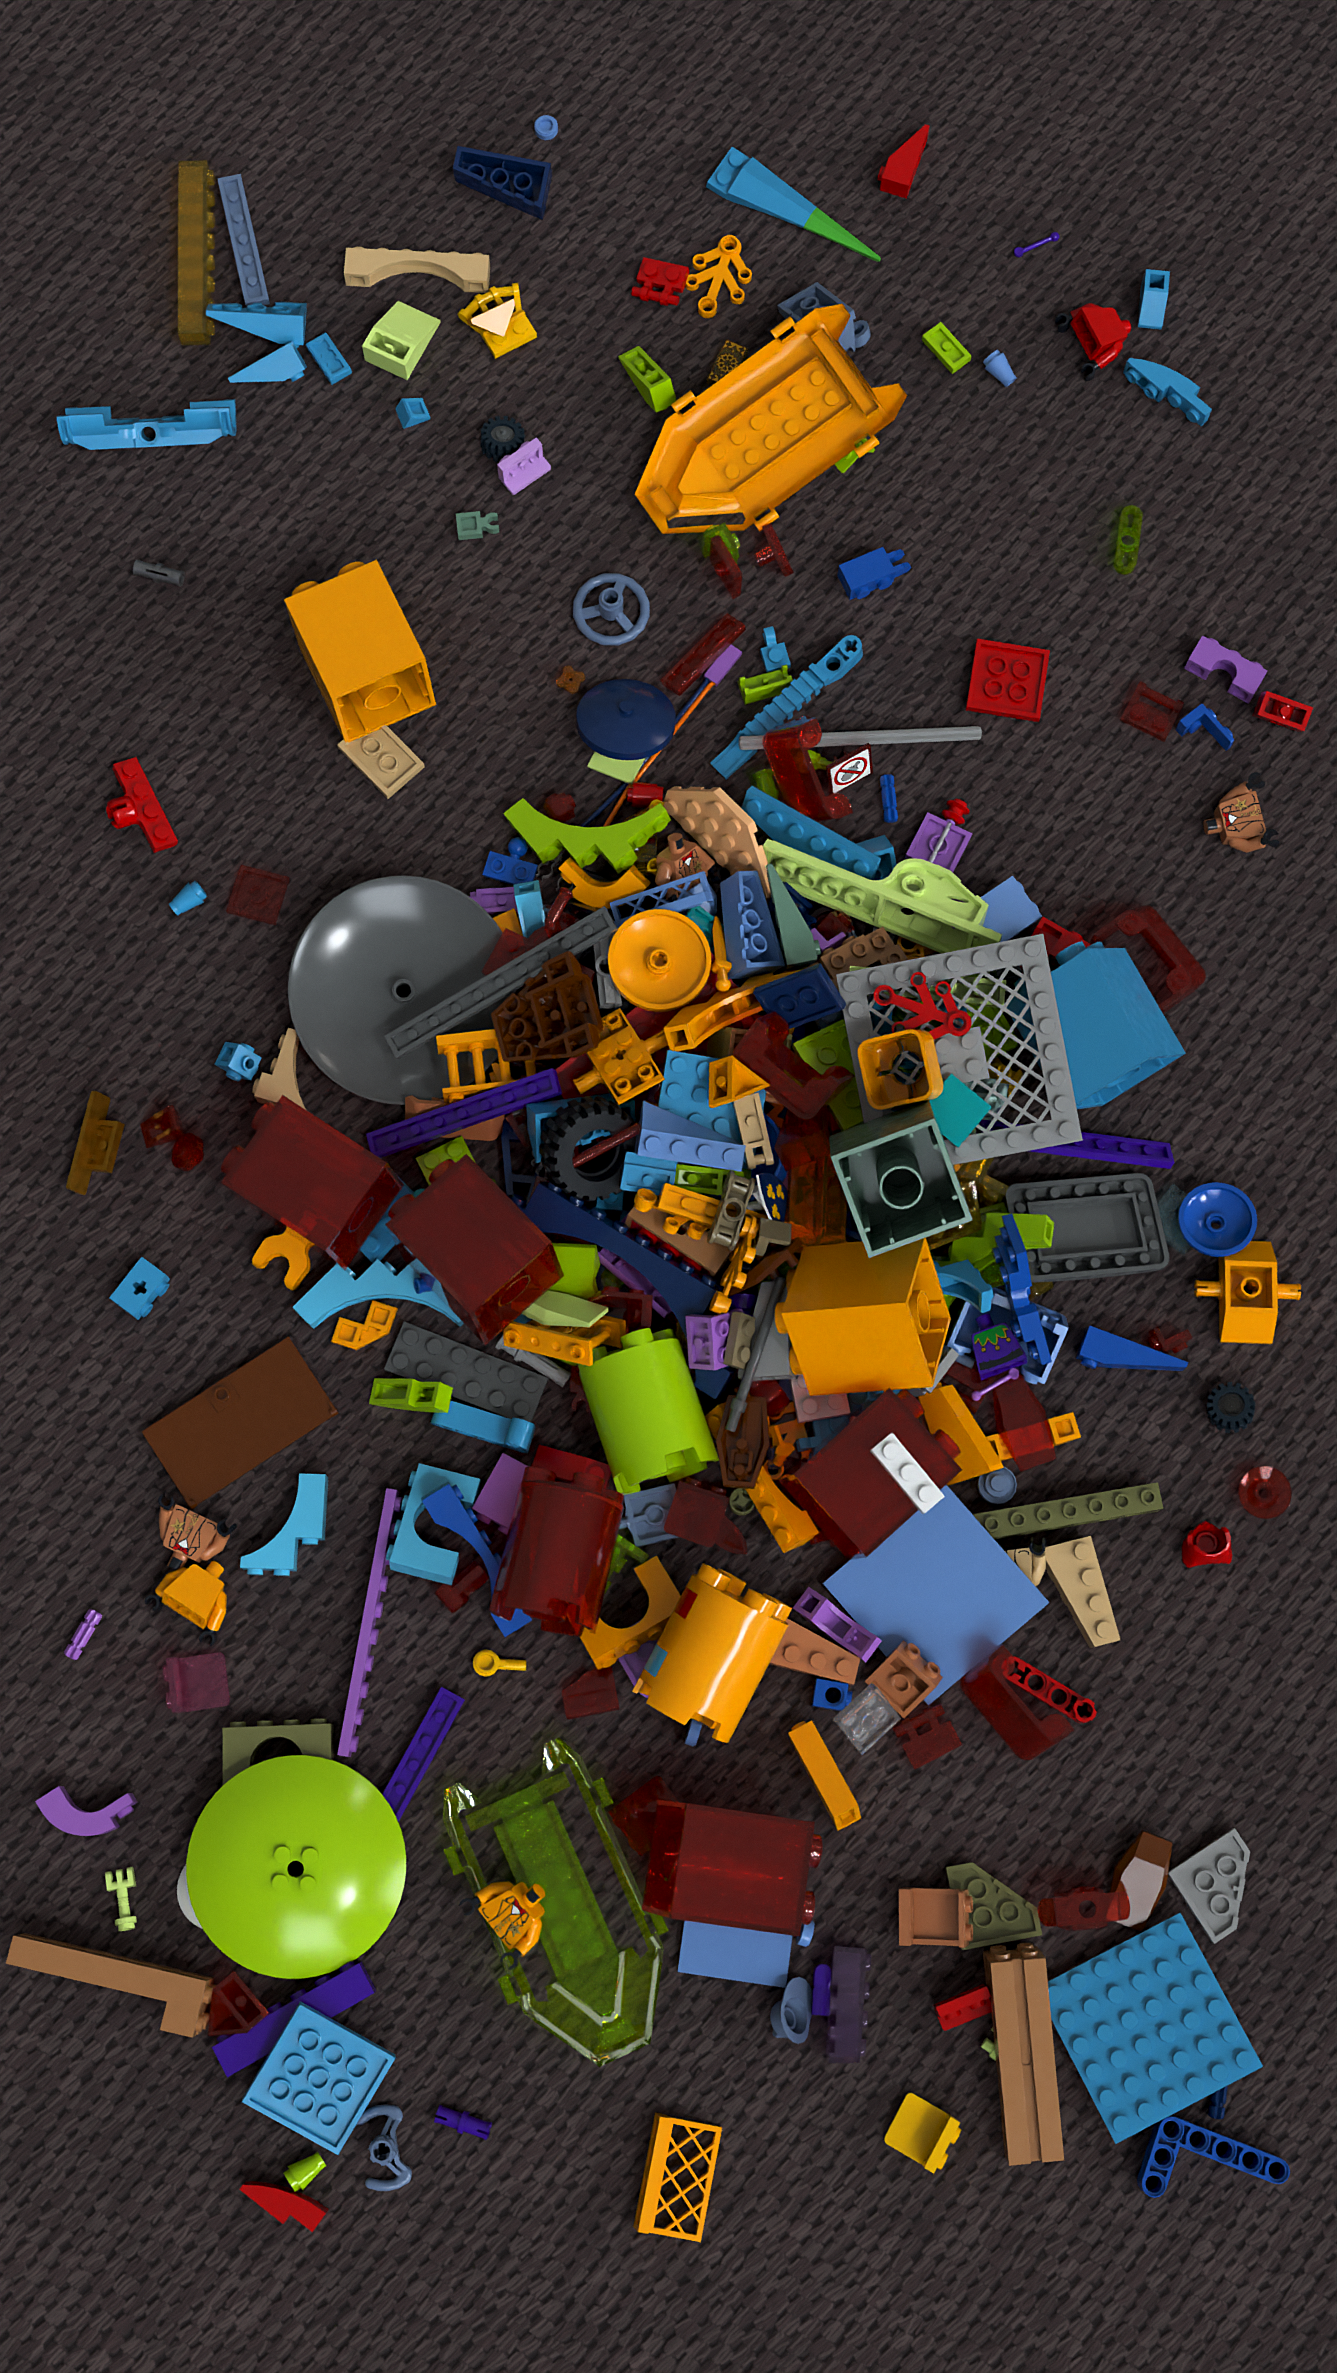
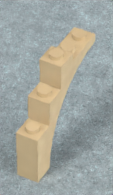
M288 1028L286 1035L282 1034L279 1041L278 1049H281L279 1056L272 1061L270 1068L272 1075L262 1072L260 1079L255 1080L252 1093L255 1094L254 1097L257 1102L282 1109L277 1111L274 1118V1126H276L275 1129L278 1134L303 1141L302 1144H298L295 1152V1158H297V1163L300 1167L358 1184L359 1175L366 1161L364 1154L344 1147L329 1137L313 1121L305 1109L299 1094L296 1078V1056L300 1039L296 1030Z

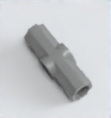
M615 932L593 945L600 1008L616 1009L622 1006L621 994L615 988L610 974L600 970L604 965H608L609 946Z

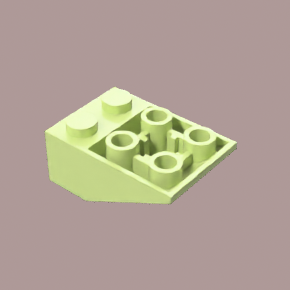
M397 301L373 326L363 343L362 348L365 361L408 380L441 321Z

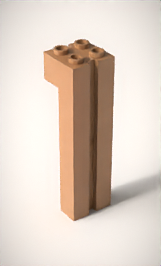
M27 1933L13 1935L6 1964L166 2001L167 2004L160 2030L192 2038L200 2034L203 2029L206 2030L210 2018V2013L206 2012L209 2002L214 2001L217 1991V1985L213 1984L214 1977Z
M1033 1943L1017 1944L1015 1950H1006L1004 1945L991 1946L990 1950L983 1951L986 1985L991 1995L1006 2161L1009 2166L1031 2164V2161H1063L1064 2152L1046 1958L1037 1946H1033Z

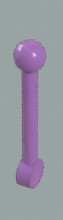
M1012 1368L1009 1370V1374L980 1391H973L971 1398L974 1401H978L983 1394L1009 1379H1017L1019 1377L1018 1369Z

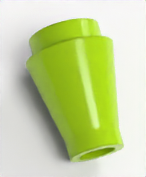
M316 2152L312 2156L287 2166L289 2169L283 2174L296 2192L300 2188L303 2190L326 2167V2164L319 2153Z

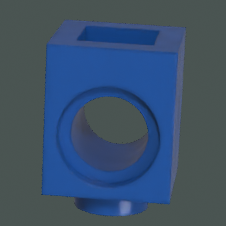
M816 1679L811 1706L841 1712L845 1711V1706L850 1707L852 1691L848 1690L849 1684ZM835 1688L838 1690L840 1698L837 1703H830L826 1700L825 1693L827 1689Z

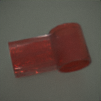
M474 1561L453 1579L452 1585L443 1584L435 1592V1595L453 1614L470 1599V1595L489 1580V1576Z

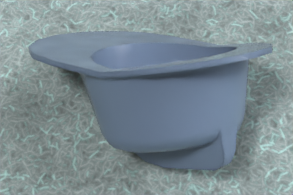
M800 1977L792 1978L786 1985L783 1998L771 2008L770 2021L774 2037L789 2038L796 2044L803 2043L807 2039L812 2016V1989L805 1979Z

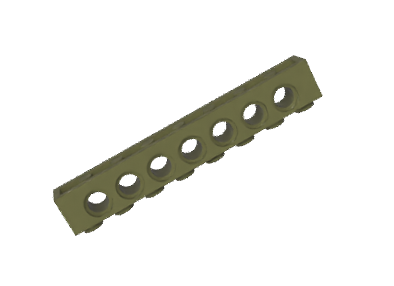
M1157 1482L973 1514V1516L997 1540L1158 1512L1163 1509V1504Z

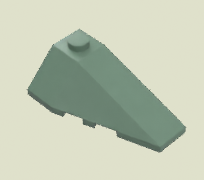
M767 864V877L772 902L775 904V921L780 929L779 943L785 963V971L817 962V955H821L819 941L813 939L812 932L774 866Z

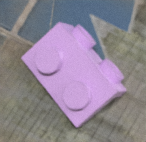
M537 438L524 442L516 452L504 456L497 464L499 479L512 495L517 494L551 470V465L543 457L542 444Z

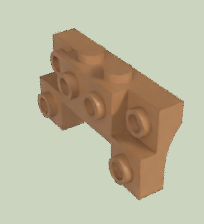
M881 927L866 936L864 934L857 938L851 936L842 942V946L835 950L833 947L821 953L819 961L808 967L821 963L839 992L836 974L849 972L850 966L875 967L876 965L881 966L906 961L908 958L899 944L895 945L884 927Z

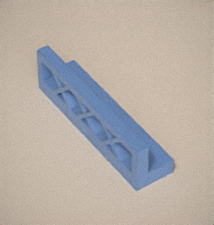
M705 871L610 902V906L615 919L614 922L617 928H619L630 917L638 914V910L641 912L647 911L640 907L646 896H651L658 900L655 907L649 910L665 909L678 913L714 900ZM700 879L703 892L697 894L688 892L691 881ZM685 884L683 889L679 885ZM674 888L680 891L681 894L678 900L673 902L665 900L664 897L667 890ZM661 892L660 897L655 893ZM639 899L638 902H637V904L631 902V901H634V900ZM627 903L634 907L631 916L621 918L619 905Z

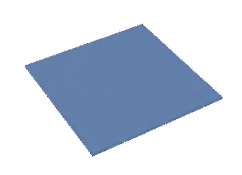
M943 1480L936 1486L943 1493L944 1498L925 1514H922L913 1505L823 1583L859 1625L882 1641L878 1648L886 1657L904 1640L907 1644L913 1643L920 1650V1656L927 1663L933 1662L939 1667L940 1675L943 1678L937 1687L923 1699L928 1705L1049 1603Z

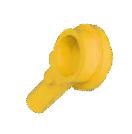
M481 1650L473 1659V1668L479 1675L487 1677L493 1675L498 1669L526 1671V1660L500 1659L491 1650Z

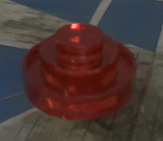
M193 1133L183 1135L173 1146L172 1164L182 1171L191 1170L199 1164L204 1157L202 1139Z

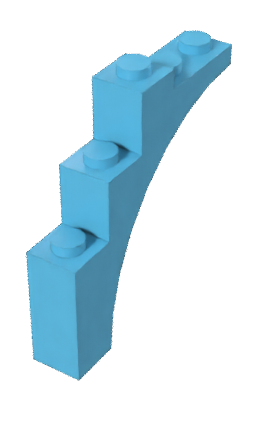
M419 1255L397 1276H395L397 1271L387 1261L383 1264L377 1259L356 1281L354 1279L357 1275L347 1265L342 1268L337 1263L293 1306V1309L313 1329L329 1316L347 1306L367 1300L384 1298L410 1300L427 1305L443 1313L460 1327L467 1321V1317L464 1314L467 1310L457 1300L452 1302L446 1297L448 1294L446 1289L423 1292L421 1294L416 1293L414 1278L437 1274L435 1271L437 1266L428 1257L423 1260Z

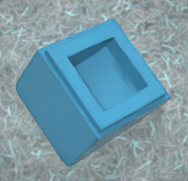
M403 398L395 408L403 428L430 420V415L423 398Z

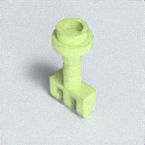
M127 1868L128 1879H124L122 1869L116 1870L117 1881L114 1882L112 1871L105 1872L107 1891L116 1890L120 1918L115 1920V1926H118V1931L135 1929L134 1923H137L136 1916H130L127 1888L136 1886L134 1868Z

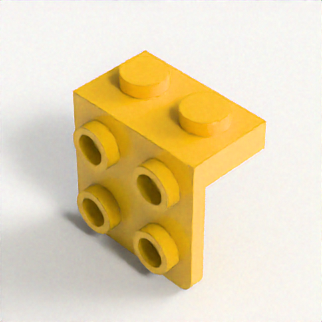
M907 2093L884 2136V2141L887 2145L920 2163L928 2171L935 2173L937 2168L942 2169L947 2160L948 2154L945 2152L949 2144H954L960 2135L961 2129L958 2127L960 2122L917 2095Z

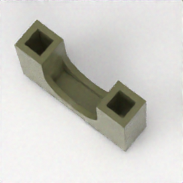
M310 1719L311 1724L300 1725V1720H284V1725L273 1726V1721H257V1726L246 1727V1722H230L229 1728H222L223 1785L241 1771L252 1766L258 1749L266 1741L273 1738L284 1737L290 1739L300 1748L302 1755L319 1756L334 1760L333 1724H327V1719Z

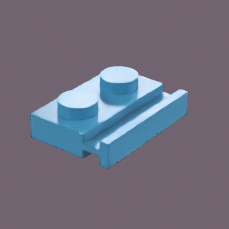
M625 1151L619 1189L637 1192L641 1188H646L653 1191L656 1195H660L664 1183L674 1185L678 1162L639 1156L634 1152Z

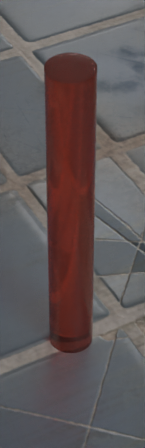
M638 1122L572 1157L574 1168L638 1135L640 1123Z

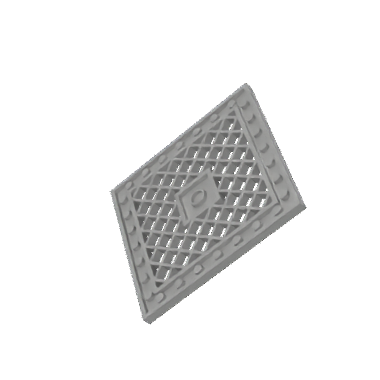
M1043 934L836 974L839 993L846 1003L843 1014L864 1123L893 1111L892 1109L877 1110L869 1104L857 1050L863 1041L880 1036L877 1032L884 1022L891 1026L894 1024L893 1021L888 1019V1016L896 1006L891 1004L885 1015H882L872 1008L876 1003L874 998L868 1004L867 995H873L875 989L880 985H888L893 990L902 989L898 994L900 996H903L905 991L918 998L916 1002L920 1003L922 1001L920 995L909 987H914L910 982L912 974L921 972L926 976L928 990L931 986H936L935 982L953 979L950 984L951 989L957 981L968 987L969 990L962 1000L951 994L953 1000L959 1004L957 1006L958 1010L963 1006L974 1014L971 1019L972 1024L977 1017L990 1024L983 1036L979 1026L970 1028L962 1036H954L948 1033L934 1039L943 1083L950 1074H953L962 1083L973 1082L970 1086L971 1090L974 1089L976 1084L988 1090L989 1093L984 1101L987 1102L992 1094L1004 1101L997 1114L991 1110L988 1111L994 1118L987 1129L979 1124L976 1126V1128L984 1133L969 1135L959 1148L948 1139L944 1140L953 1165L1083 1141ZM1022 965L1023 974L1013 967ZM1005 969L998 980L987 973ZM1009 971L1021 978L1014 990L1002 983V980ZM979 974L972 985L961 978ZM915 975L913 982L916 985H921L923 977ZM983 976L995 983L988 995L976 988ZM1024 981L1028 1000L1017 993ZM938 986V990L943 994L948 992V988L945 990ZM998 986L1011 994L1004 1005L991 998ZM882 990L879 993V997L881 996L887 1000L889 996L883 992L888 991ZM972 991L985 999L978 1010L965 1003ZM1014 996L1026 1004L1019 1016L1006 1008ZM942 997L936 1004L937 1010L943 1011L939 1008L943 1003ZM988 1001L1000 1009L993 1021L981 1014ZM896 1006L905 1013H907L906 1017L902 1022L908 1020L910 1017L917 1016L910 1010ZM1029 1007L1033 1026L1022 1019ZM870 1011L881 1018L874 1031ZM1003 1012L1015 1019L1009 1031L996 1024ZM954 1019L953 1023H955L959 1027L963 1026L961 1022H959L957 1019ZM929 1022L923 1024L920 1028L923 1030L925 1027L930 1030L935 1029ZM1019 1022L1031 1030L1024 1042L1011 1034ZM902 1024L896 1025L894 1027L897 1029L895 1032L904 1031V1026ZM993 1027L1005 1035L998 1047L985 1039ZM1034 1032L1038 1051L1027 1045ZM1008 1037L1021 1045L1013 1057L1001 1050ZM983 1043L995 1050L988 1061H986ZM1023 1048L1036 1055L1029 1067L1016 1060ZM909 1051L900 1053L901 1057L889 1073H896L907 1080L905 1082L906 1085L914 1083L915 1081L912 1079L919 1069L925 1066L923 1065L924 1062H919L908 1055ZM997 1053L1010 1060L1003 1072L990 1065ZM905 1057L917 1065L910 1077L897 1070ZM1039 1058L1043 1077L1032 1071ZM1013 1063L1026 1071L1018 1083L1006 1076ZM988 1069L1000 1076L992 1088L980 1081L990 1078ZM1028 1074L1041 1081L1034 1093L1021 1086ZM1002 1079L1015 1086L1008 1098L995 1091ZM1043 1085H1045L1048 1103L1036 1096ZM1018 1089L1030 1096L1023 1109L1010 1101ZM1033 1100L1046 1107L1039 1119L1026 1112ZM1007 1105L1020 1112L1013 1124L1000 1117ZM1050 1111L1051 1120L1042 1121L1047 1112ZM1023 1115L1035 1122L1016 1126ZM997 1120L1009 1127L990 1131Z

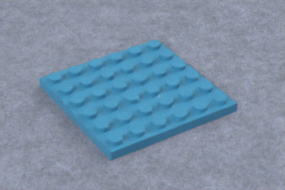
M1181 1913L1048 1981L1051 2020L1115 2144L1263 2067Z

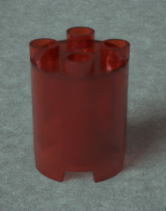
M527 1466L524 1469L522 1482L519 1484L489 1610L497 1617L511 1621L515 1609H523L522 1612L524 1614L541 1619V1631L581 1637L585 1627L590 1633L596 1634L624 1510V1495L617 1491L604 1489L605 1480L596 1475L576 1472L573 1474L571 1484L556 1482V1474L550 1470Z

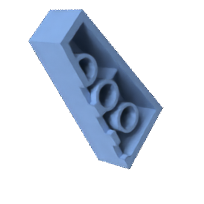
M738 871L720 883L726 959L732 963V968L728 972V979L749 978L774 973L785 966L758 871Z

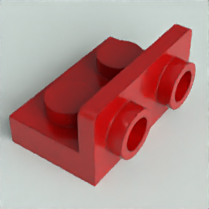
M982 1984L933 2004L942 2029L947 2031L992 2012L989 1999L991 1995L987 1986Z

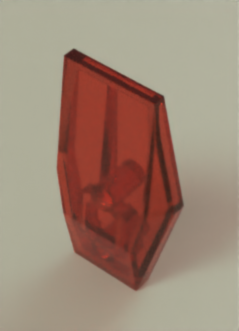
M1019 1374L1017 1379H1009L992 1389L996 1430L1020 1472L1055 1460L1056 1454L1046 1411L1022 1375Z

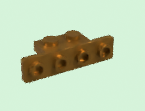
M91 1091L87 1103L86 1113L66 1185L67 1189L80 1195H86L92 1171L112 1173L125 1125L119 1121L106 1120L110 1098L97 1091Z

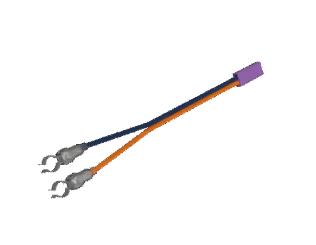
M730 643L704 674V682L676 716L674 734L714 685L718 686L742 655V651ZM661 751L645 758L633 783L640 779ZM624 782L580 827H587L624 790L603 827L609 826L628 795V787H633V783L630 785ZM563 849L555 859L545 864H539L536 877L539 876V868L541 866L548 865V863L552 864L551 868L558 866L563 861L566 851ZM552 868V872H551L549 875H546V876L543 875V876H542V881H543V878L546 879V878L551 877V875L553 874V868ZM562 877L558 880V888H556V891L559 890V882L563 880ZM572 883V886H571L569 889H567V890H562V895H563V892H564V893H567V892H569V891L572 890V888H573V883Z

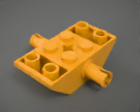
M620 1008L601 1018L604 1028L599 1034L600 1041L598 1047L586 1053L593 1065V1070L577 1079H573V1082L580 1094L600 1083L604 1084L618 1105L660 1083L665 1079L651 1058V1054L668 1046L664 1029L643 1041V1039H639Z
M1250 1241L1238 1253L1219 1257L1218 1281L1195 1280L1194 1289H1197L1194 1291L1195 1297L1212 1296L1219 1299L1220 1343L1272 1344L1278 1315V1299L1300 1300L1301 1292H1298V1290H1301L1300 1284L1277 1283V1260L1271 1242ZM1247 1285L1248 1290H1252V1293H1246L1244 1286Z

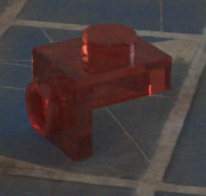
M1158 1327L1153 1328L1149 1332L1150 1337H1148L1152 1349L1162 1353L1172 1350L1174 1354L1188 1348L1186 1343L1192 1339L1187 1329L1165 1340Z

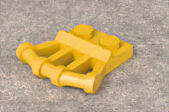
M512 283V286L499 288L493 286L488 289L489 292L483 295H475L472 302L457 314L468 325L466 320L472 318V315L478 309H480L481 313L489 310L486 306L487 303L494 301L497 306L504 303L500 297L514 296L516 312L511 315L504 337L470 326L482 336L495 359L537 338L536 331L521 308L518 283Z

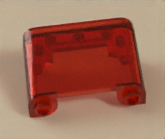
M802 716L765 733L762 740L763 748L785 804L816 822L849 815L853 811L846 796L840 793H832L826 796L823 792L807 751L820 742L822 737L821 728L817 718Z
M775 1011L761 1016L755 1020L735 1047L732 1055L771 1086L764 1088V1090L797 1117L803 1120L816 1117L849 1085L855 1075L841 1065L831 1066L821 1075L783 1044L789 1034V1025L784 1018Z
M1000 1645L962 1677L960 1682L961 1689L1015 1755L1023 1760H1032L1063 1740L1075 1729L1062 1715L1051 1714L1042 1721L1035 1717L1005 1681L1014 1670L1015 1660L1005 1646Z

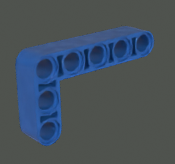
M1170 2115L1154 2124L1138 2174L1137 2183L1141 2191L1150 2197L1156 2198L1163 2195L1180 2147L1274 2184L1284 2183L1289 2177L1290 2169L1286 2161L1276 2155ZM1168 2121L1175 2123V2131L1171 2135H1165L1163 2131V2126ZM1195 2131H1199L1202 2136L1201 2141L1198 2145L1193 2146L1190 2144V2135ZM1225 2141L1228 2146L1227 2152L1222 2156H1218L1216 2146L1218 2143ZM1160 2148H1165L1167 2153L1166 2159L1160 2163L1156 2162L1154 2158L1155 2152ZM1246 2152H1252L1254 2156V2161L1249 2166H1244L1242 2162V2157ZM1274 2162H1278L1280 2171L1276 2176L1272 2177L1269 2174V2166ZM1154 2175L1158 2179V2184L1156 2188L1148 2190L1145 2185L1146 2180Z

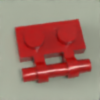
M643 257L636 279L638 283L644 286L642 288L633 286L631 294L632 296L640 297L642 301L648 302L653 300L660 302V305L668 306L671 304L677 306L679 296L673 295V292L683 293L690 272L689 268ZM653 287L664 290L662 292L654 291Z

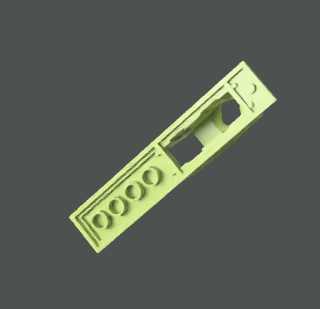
M767 839L763 845L768 864L774 866L782 882H787L803 897L878 928L884 927L888 932L934 951L947 953L1001 941L1002 934L983 927L989 905L960 883L961 880L954 873L940 865L923 859H906L899 862L888 877L882 880H869L774 840ZM909 908L914 914L906 915L902 913L901 909Z

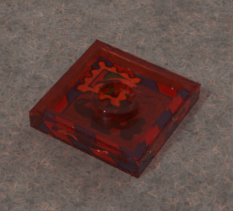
M241 865L228 903L227 913L276 925L290 881L289 877Z

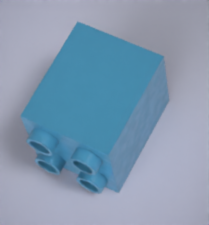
M1077 942L1055 956L1060 967L1051 971V977L1077 1109L1105 1105L1186 1054L1125 948H1105L1102 942H1096L1085 947L1083 942ZM1021 978L1014 983V987L1017 986ZM1024 981L1017 992L1028 1000ZM1013 997L1006 1008L1019 1016L1026 1004ZM1029 1007L1022 1019L1033 1026ZM1020 1022L1017 1024V1028L1025 1040L1031 1030ZM1034 1032L1027 1045L1038 1051ZM1039 1058L1038 1061H1037V1063H1038L1039 1067L1041 1068L1040 1058Z

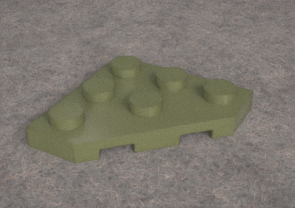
M973 1862L945 1867L949 1888L968 1889V1896L973 1898V1911L969 1913V1924L973 1925V1940L969 1941V1945L961 1948V1950L1042 1935L1037 1907L1016 1894L1006 1885L989 1875Z

